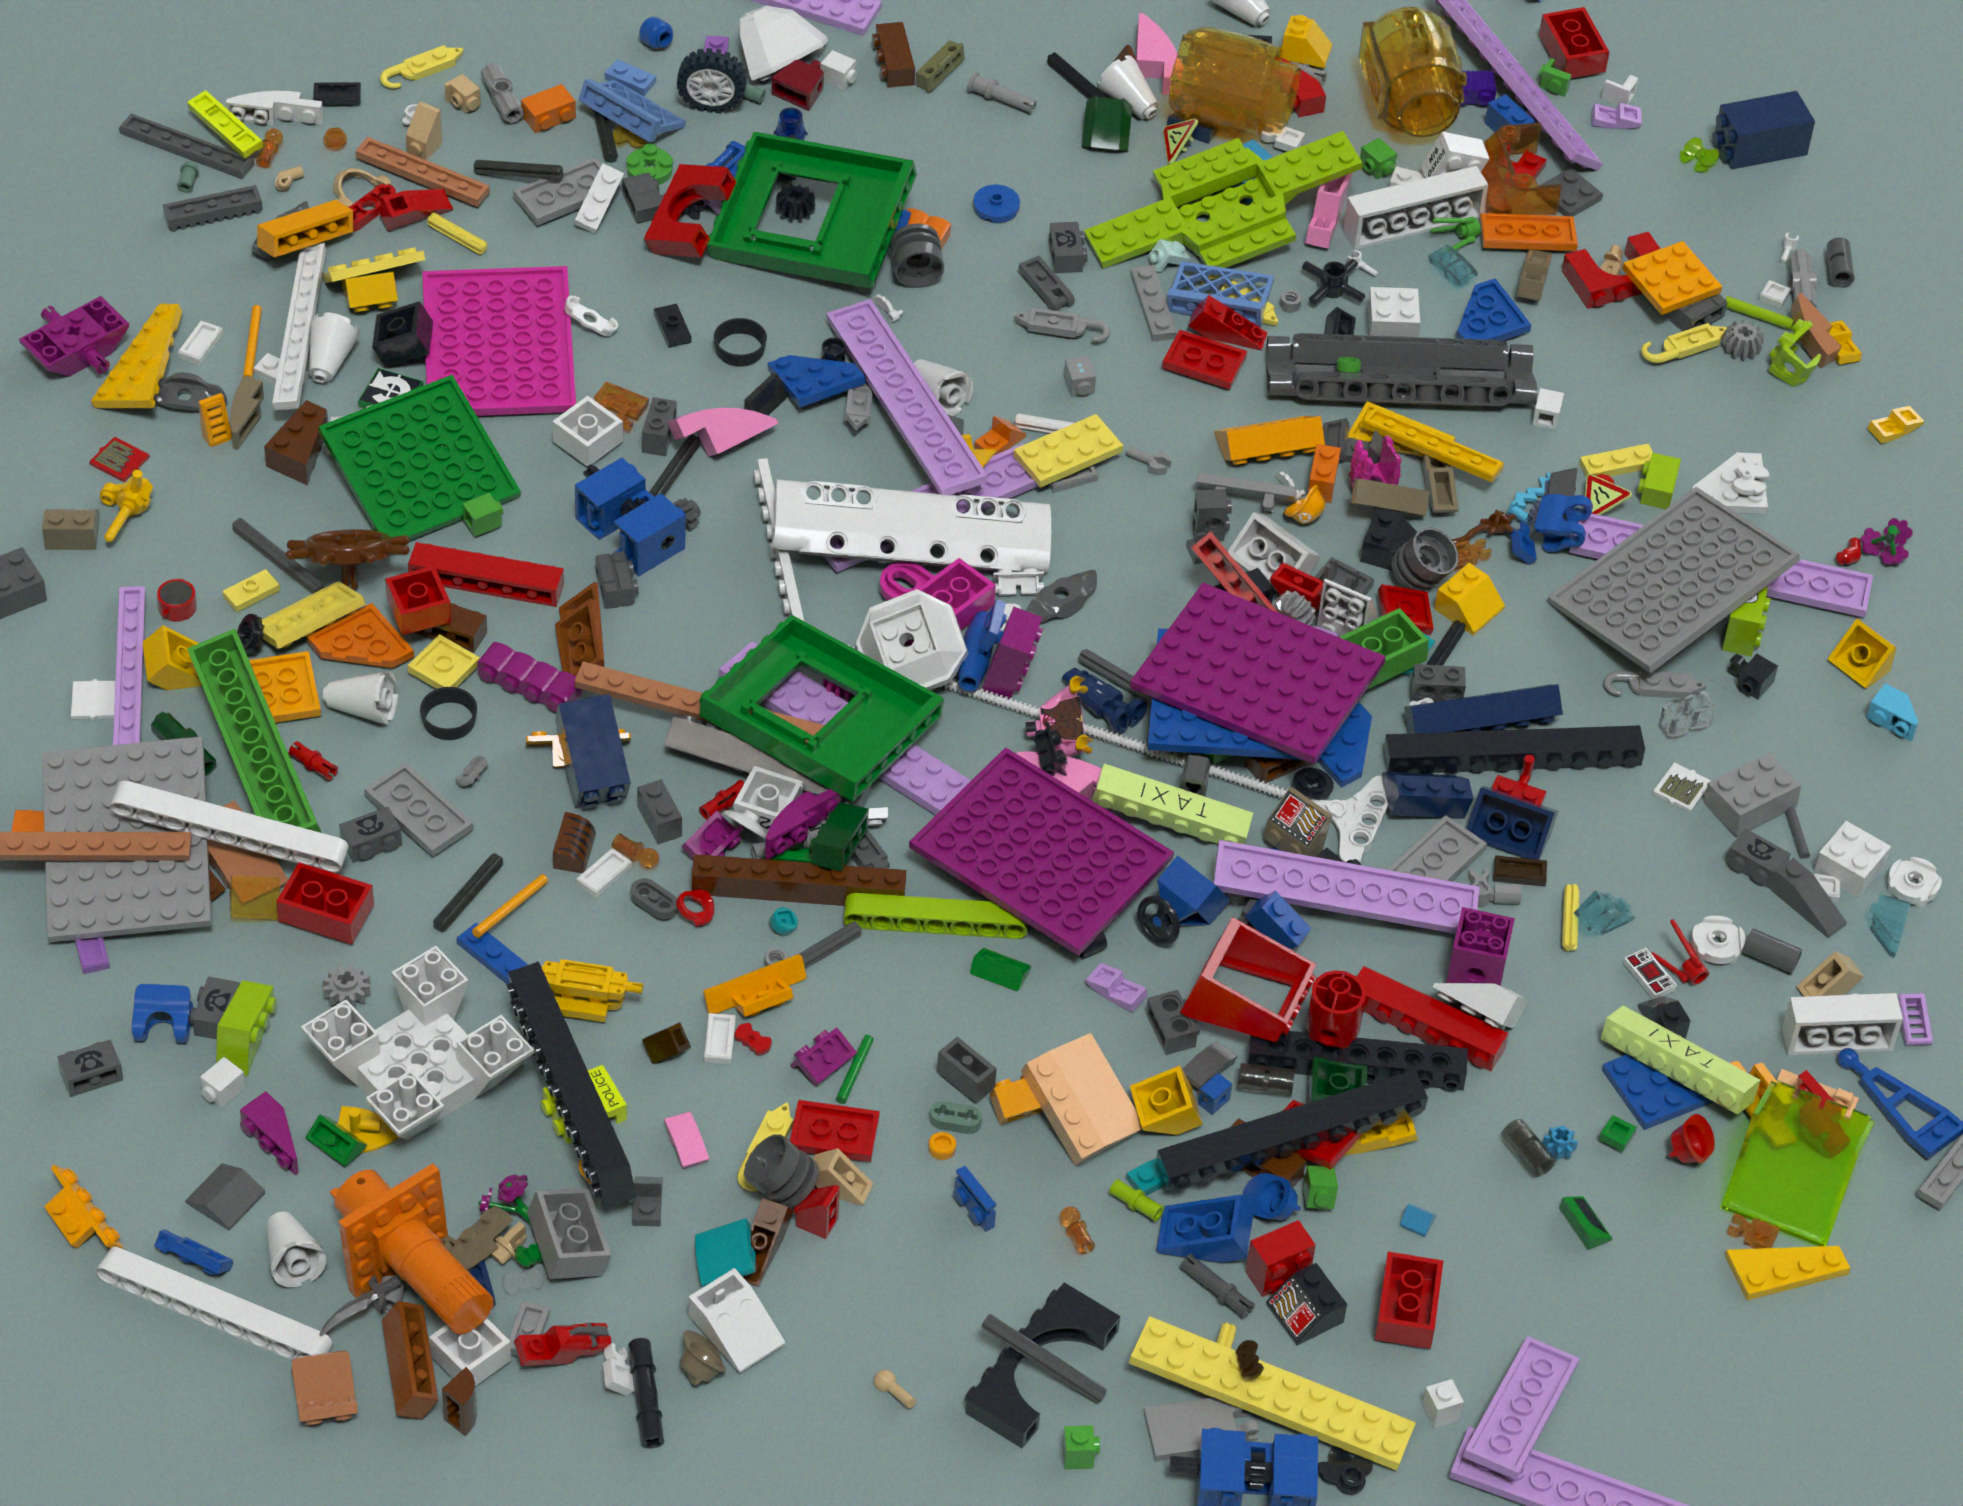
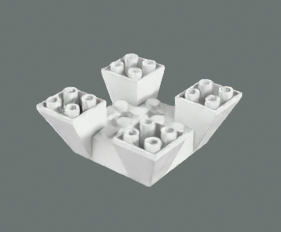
M437 946L391 972L404 1013L376 1030L370 1026L347 1000L301 1026L303 1033L323 1055L367 1095L366 1102L395 1134L405 1140L411 1139L497 1086L535 1053L529 1043L502 1015L469 1035L454 1021L469 980Z

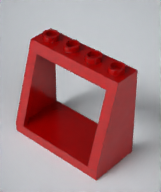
M1232 917L1211 952L1180 1013L1195 1020L1277 1042L1281 1033L1287 1035L1292 1027L1293 1020L1301 1009V1005L1309 992L1308 990L1316 978L1312 973L1317 964ZM1218 966H1225L1292 985L1278 1015L1213 979Z

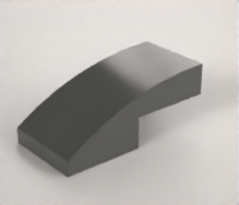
M1215 1041L1197 1054L1182 1070L1190 1084L1200 1090L1217 1073L1232 1066L1237 1055Z

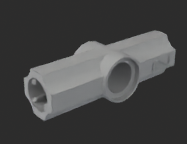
M495 63L486 64V67L481 70V76L492 96V104L499 109L504 121H508L510 124L518 122L523 117L524 112L513 92L511 80L506 78L500 65Z
M1797 249L1795 252L1790 253L1789 256L1790 292H1793L1794 301L1797 295L1802 293L1816 308V272H1812L1810 254L1803 249Z

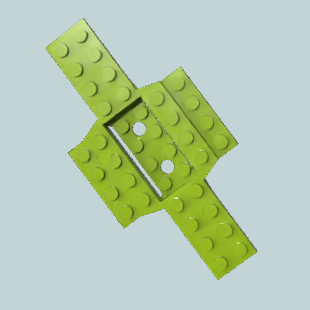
M1344 131L1337 132L1265 161L1248 147L1244 148L1240 139L1236 138L1153 170V177L1163 192V200L1085 229L1084 236L1103 269L1152 250L1159 239L1171 242L1177 241L1187 246L1201 258L1204 265L1227 268L1297 241L1296 234L1286 218L1285 205L1298 193L1363 169V162ZM1248 180L1245 184L1240 185V186H1238V187H1235V188H1227V187L1233 186V185H1235V184H1238V183H1240V182H1243V181ZM1225 189L1224 192L1214 196H1207L1214 192ZM1204 197L1201 201L1196 202L1194 204H1186L1188 202ZM1243 198L1253 200L1250 205L1240 204V200ZM1202 214L1210 217L1206 222L1198 221L1196 218Z

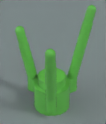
M1474 217L1433 218L1432 221L1434 223L1459 224L1430 230L1431 233L1456 230L1458 236L1464 238L1463 241L1440 253L1441 257L1454 252L1468 243L1476 242L1475 237L1479 236L1481 232L1479 221Z

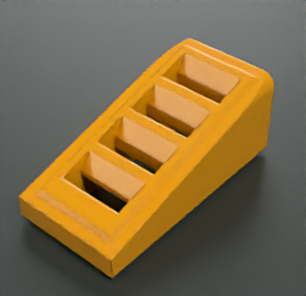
M222 393L199 401L202 436L210 447H214L232 439L231 428Z

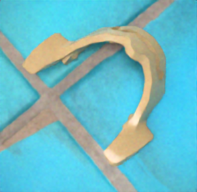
M349 168L340 171L335 176L333 191L338 197L337 200L350 207L353 203L345 196L341 186V181L349 176H354L357 179L363 177L374 187L380 184H391V181L384 175L375 177L361 169Z

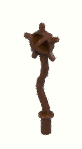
M1495 510L1488 519L1480 520L1482 525L1472 528L1462 537L1451 540L1457 546L1464 544L1474 535L1485 530H1489L1490 535L1506 531L1512 533L1514 529L1510 526L1511 520L1515 519L1516 515H1507L1503 511Z

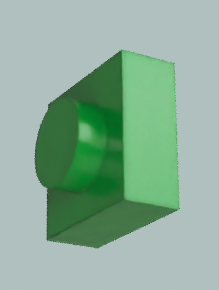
M1612 1115L1601 1131L1599 1140L1623 1152L1635 1135L1637 1127Z

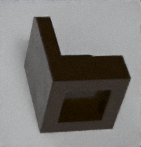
M680 1022L642 1039L652 1063L662 1061L691 1047Z

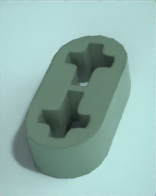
M940 1101L932 1105L930 1109V1123L937 1129L973 1134L979 1131L981 1127L982 1114L975 1107ZM940 1113L946 1114L944 1118L939 1117ZM967 1118H973L971 1123L966 1122Z

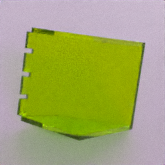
M1771 1081L1753 1112L1721 1208L1812 1244L1827 1246L1859 1168L1876 1120L1871 1119V1115L1853 1109L1850 1119L1845 1118L1847 1106L1827 1099L1822 1109L1819 1108L1821 1096L1801 1089L1798 1099H1795L1793 1095L1796 1087L1781 1081H1777V1083Z

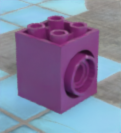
M1462 907L1446 983H1482L1501 986L1515 918Z

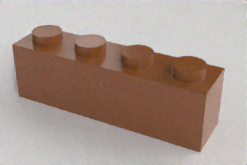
M397 1301L382 1319L396 1415L423 1419L438 1401L423 1305Z

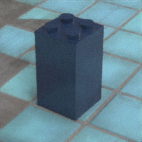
M1791 91L1720 105L1712 139L1714 145L1718 146L1723 160L1727 162L1731 170L1808 155L1815 120L1798 91Z
M610 694L559 703L555 723L575 808L582 807V809L587 810L597 807L600 803L608 802V804L613 805L623 802V799L627 798L631 781Z

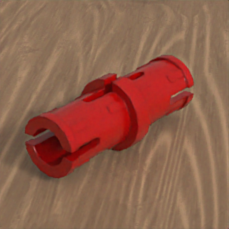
M299 741L293 743L298 749L292 745L290 746L289 755L302 762L309 771L314 770L327 780L333 779L329 773L336 776L338 767L324 759L317 750L312 751Z
M738 780L726 790L718 791L713 799L699 807L701 816L708 820L716 811L720 813L724 809H731L745 782ZM729 795H731L730 798H728L727 800H725V801L722 802L721 804L717 805L720 801H722L723 799H725L726 797H728Z

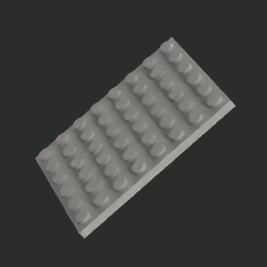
M1695 487L1549 595L1548 599L1552 606L1643 669L1652 673L1798 563L1800 556L1798 552L1698 487Z
M202 736L43 752L45 832H179L120 816L110 809V804L120 781H130L206 802L204 742ZM192 835L190 861L45 860L47 938L49 942L212 926L208 839Z

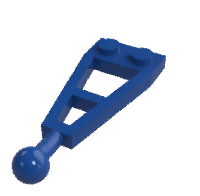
M1844 1048L1838 1053V1064L1844 1069H1853L1861 1076L1860 1085L1905 1140L1927 1159H1930L1963 1134V1121L1944 1106L1878 1067L1869 1070L1859 1061V1055L1854 1049ZM1874 1082H1879L1894 1091L1895 1094L1887 1099ZM1905 1100H1909L1935 1116V1118L1915 1132L1897 1111L1896 1107Z

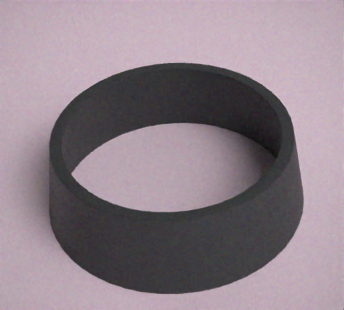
M746 318L730 319L721 323L714 332L716 353L723 362L729 365H752L759 361L764 354L767 334L765 329L753 320ZM742 333L755 337L760 342L761 347L752 353L739 355L723 350L719 344L729 335Z
M442 687L431 691L424 697L420 705L424 727L429 734L438 739L455 740L464 737L475 725L477 714L475 698L469 692L457 687ZM448 702L461 704L472 714V718L467 723L456 728H440L431 724L426 719L427 714L433 707Z

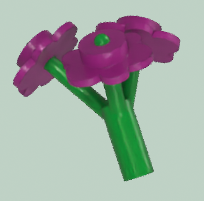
M1897 518L1889 520L1888 527L1884 529V536H1881L1880 532H1875L1872 528H1866L1864 535L1861 536L1863 551L1866 554L1872 553L1873 556H1877L1879 551L1884 549L1880 553V558L1884 564H1900L1903 559L1909 556V552L1904 550V547L1901 545L1906 544L1907 539L1912 537L1913 530L1907 527L1908 522L1906 520L1899 521ZM1883 541L1888 542L1890 545L1884 548Z
M510 1175L504 1178L498 1185V1199L504 1200L506 1203L515 1200L518 1207L491 1202L493 1188H489L488 1196L482 1195V1199L478 1202L480 1205L479 1211L485 1212L495 1205L502 1210L519 1213L531 1225L527 1214L529 1207L521 1198V1195L525 1192L524 1189L528 1185L527 1176L522 1175L518 1177L517 1175Z

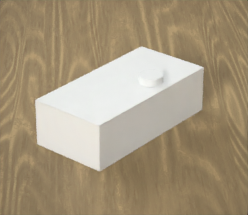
M1855 993L1850 995L1790 997L1781 1030L1787 1055L1835 1054L1844 1048H1852L1857 1053L1893 1051L1903 1017L1897 993Z

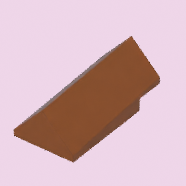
M593 582L559 607L561 620L555 623L562 671L577 676L582 662L604 667L598 583Z

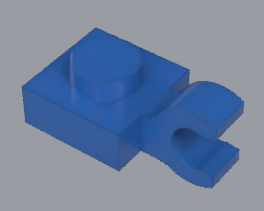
M1520 521L1519 530L1514 529L1512 533L1509 532L1512 539L1511 549L1518 559L1521 558L1527 564H1531L1537 560L1535 543L1529 538V525Z

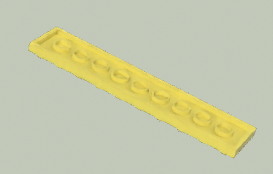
M1149 1316L1132 1352L1129 1364L1301 1433L1316 1436L1321 1441L1397 1471L1416 1422L1259 1360V1363L1264 1367L1261 1375L1253 1380L1244 1379L1241 1376L1242 1370L1240 1369L1236 1350Z

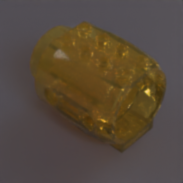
M1402 7L1385 13L1376 21L1363 22L1358 58L1377 118L1383 119L1390 127L1413 137H1431L1447 130L1457 119L1460 104L1464 102L1463 86L1467 85L1466 72H1462L1461 57L1458 56L1456 42L1451 35V27L1446 24L1444 16H1438L1420 7Z
M1200 27L1189 30L1186 35L1182 36L1170 77L1169 106L1186 120L1196 119L1199 124L1260 136L1266 124L1282 128L1286 127L1295 104L1301 68L1298 65L1282 61V47L1270 44L1264 40L1213 27Z

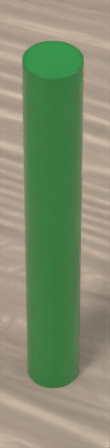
M864 1035L836 1096L838 1103L845 1104L874 1041V1038L870 1035Z

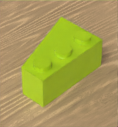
M245 980L241 981L217 1025L216 1063L225 1057L244 1072V1076H248L271 1014H274L277 998L273 997L274 986Z

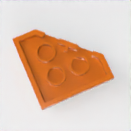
M373 603L307 636V643L322 659L394 668L414 657V650Z

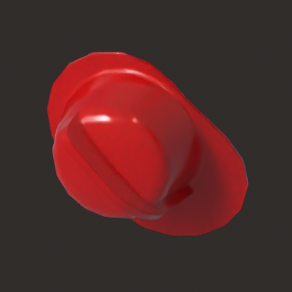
M1691 1115L1682 1126L1671 1133L1672 1149L1668 1155L1670 1157L1677 1156L1684 1164L1704 1163L1715 1149L1714 1134L1708 1121L1702 1115Z

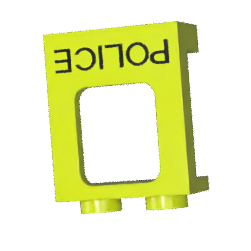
M600 1065L588 1070L608 1117H613L617 1124L627 1120V1104L605 1067ZM544 1087L543 1100L540 1101L541 1108L546 1116H551L553 1120L552 1125L557 1136L562 1135L566 1144L571 1143L572 1137L568 1138L563 1126L564 1119L558 1116L555 1109L554 1101L556 1100L554 1096H549L547 1088Z

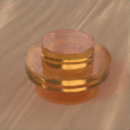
M334 127L326 131L323 141L328 148L339 149L346 145L347 136L342 129Z

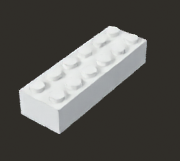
M1473 166L1350 196L1347 199L1343 232L1353 249L1357 250L1430 232L1433 228L1459 224L1434 223L1432 221L1433 218L1474 217L1478 220L1480 213H1484L1488 183L1478 167Z

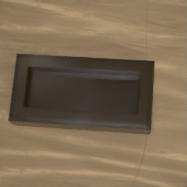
M1495 855L1493 882L1545 887L1547 882V860Z

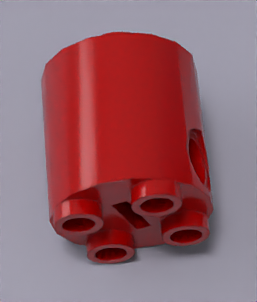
M1334 970L1325 972L1317 977L1312 985L1307 1016L1308 1035L1311 1040L1318 1041L1326 1046L1344 1049L1349 1047L1351 1042L1356 1039L1360 1032L1366 990L1363 983L1355 975L1346 971Z

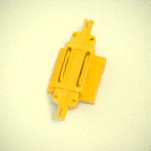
M560 959L559 963L546 961L542 966L555 999L565 1017L606 1023L608 1011L617 1010L622 1007L626 992L641 995L643 993L644 983L628 981L627 973L614 971V967Z

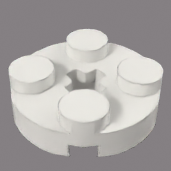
M1910 857L1909 861L1901 862L1902 859L1896 861L1891 866L1887 878L1890 895L1916 907H1924L1928 902L1936 898L1942 880L1941 876L1939 878L1936 873L1937 869L1932 863L1918 857ZM1916 878L1918 879V884L1912 883L1909 880Z
M1708 916L1701 923L1694 926L1691 936L1692 948L1702 962L1734 964L1738 961L1745 945L1746 938L1743 929L1740 926L1738 929L1732 924L1733 920L1727 917ZM1715 937H1720V941H1725V942H1722V943L1715 942V941H1714V938H1715Z

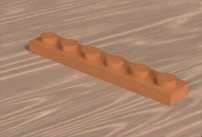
M367 137L355 150L356 158L432 189H444L447 195L477 207L490 193V186L370 137Z

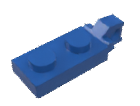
M166 1229L159 1231L154 1244L156 1248L164 1253L172 1251L179 1255L178 1258L180 1260L202 1266V1270L211 1275L230 1271L234 1262L233 1259L188 1237L182 1238Z

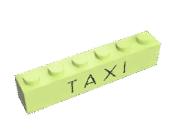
M1104 764L1101 769L1092 797V801L1103 808H1111L1123 812L1127 816H1135L1152 824L1162 825L1176 832L1186 833L1203 841H1211L1217 844L1219 840L1244 844L1253 816V812Z
M1624 1005L1606 1017L1601 1035V1040L1737 1115L1754 1102L1760 1079Z

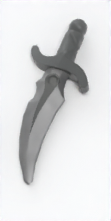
M397 1275L379 1285L377 1284L376 1276H372L369 1280L371 1291L362 1293L360 1297L348 1302L336 1311L325 1323L319 1335H324L342 1320L366 1309L376 1299L379 1300L377 1303L379 1310H382L387 1303L385 1295L401 1286V1283H406V1281Z

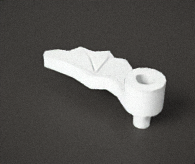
M878 294L872 298L873 302L888 312L887 318L891 323L900 319L903 311L894 310L885 296L882 297Z
M1282 471L1275 475L1283 485L1295 487L1293 480L1288 474ZM1296 489V501L1300 500L1301 496L1305 494L1304 490L1299 491Z

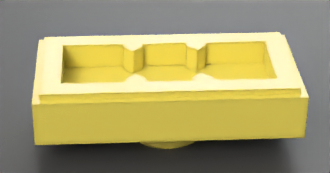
M265 569L222 592L224 599L238 612L280 591V585Z

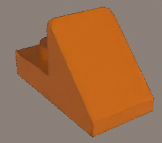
M993 416L992 429L974 441V448L996 449L995 455L1024 439L1026 433L1009 420Z

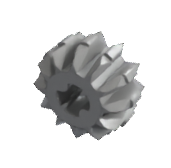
M1744 320L1740 324L1733 322L1731 326H1727L1723 337V347L1726 348V353L1733 354L1734 358L1742 357L1743 360L1746 357L1753 359L1756 354H1760L1764 342V334L1761 332L1760 327H1754L1753 322L1747 324Z
M1286 591L1274 602L1273 606L1280 614L1311 626L1316 618L1314 614L1316 610L1310 606L1311 602L1307 601L1305 596H1300L1296 591L1293 593Z

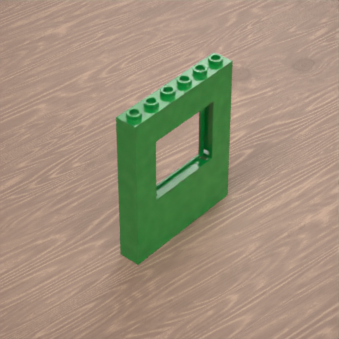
M753 132L751 139L746 142L743 158L738 161L737 173L735 175L737 183L729 200H722V209L720 214L714 219L712 233L708 235L710 240L706 248L709 250L711 259L872 289L917 176L914 160ZM779 174L838 184L816 241L756 230Z
M790 615L784 622L781 621L770 635L764 636L758 646L750 649L739 663L736 662L724 677H719L713 687L702 693L699 699V716L854 802L942 717L944 698L794 615ZM800 666L855 695L814 736L759 706L766 697Z

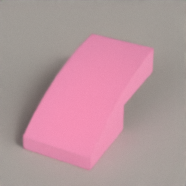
M691 1112L664 1119L671 1145L675 1147L681 1169L709 1161L703 1139Z

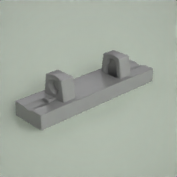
M1205 473L1197 474L1196 483L1198 489H1225L1226 494L1264 499V511L1273 512L1275 501L1296 503L1297 491L1296 487Z

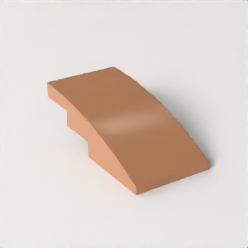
M235 800L223 806L243 812ZM208 839L209 864L212 869L215 868L226 888L229 887L240 907L286 885L288 878L275 857Z

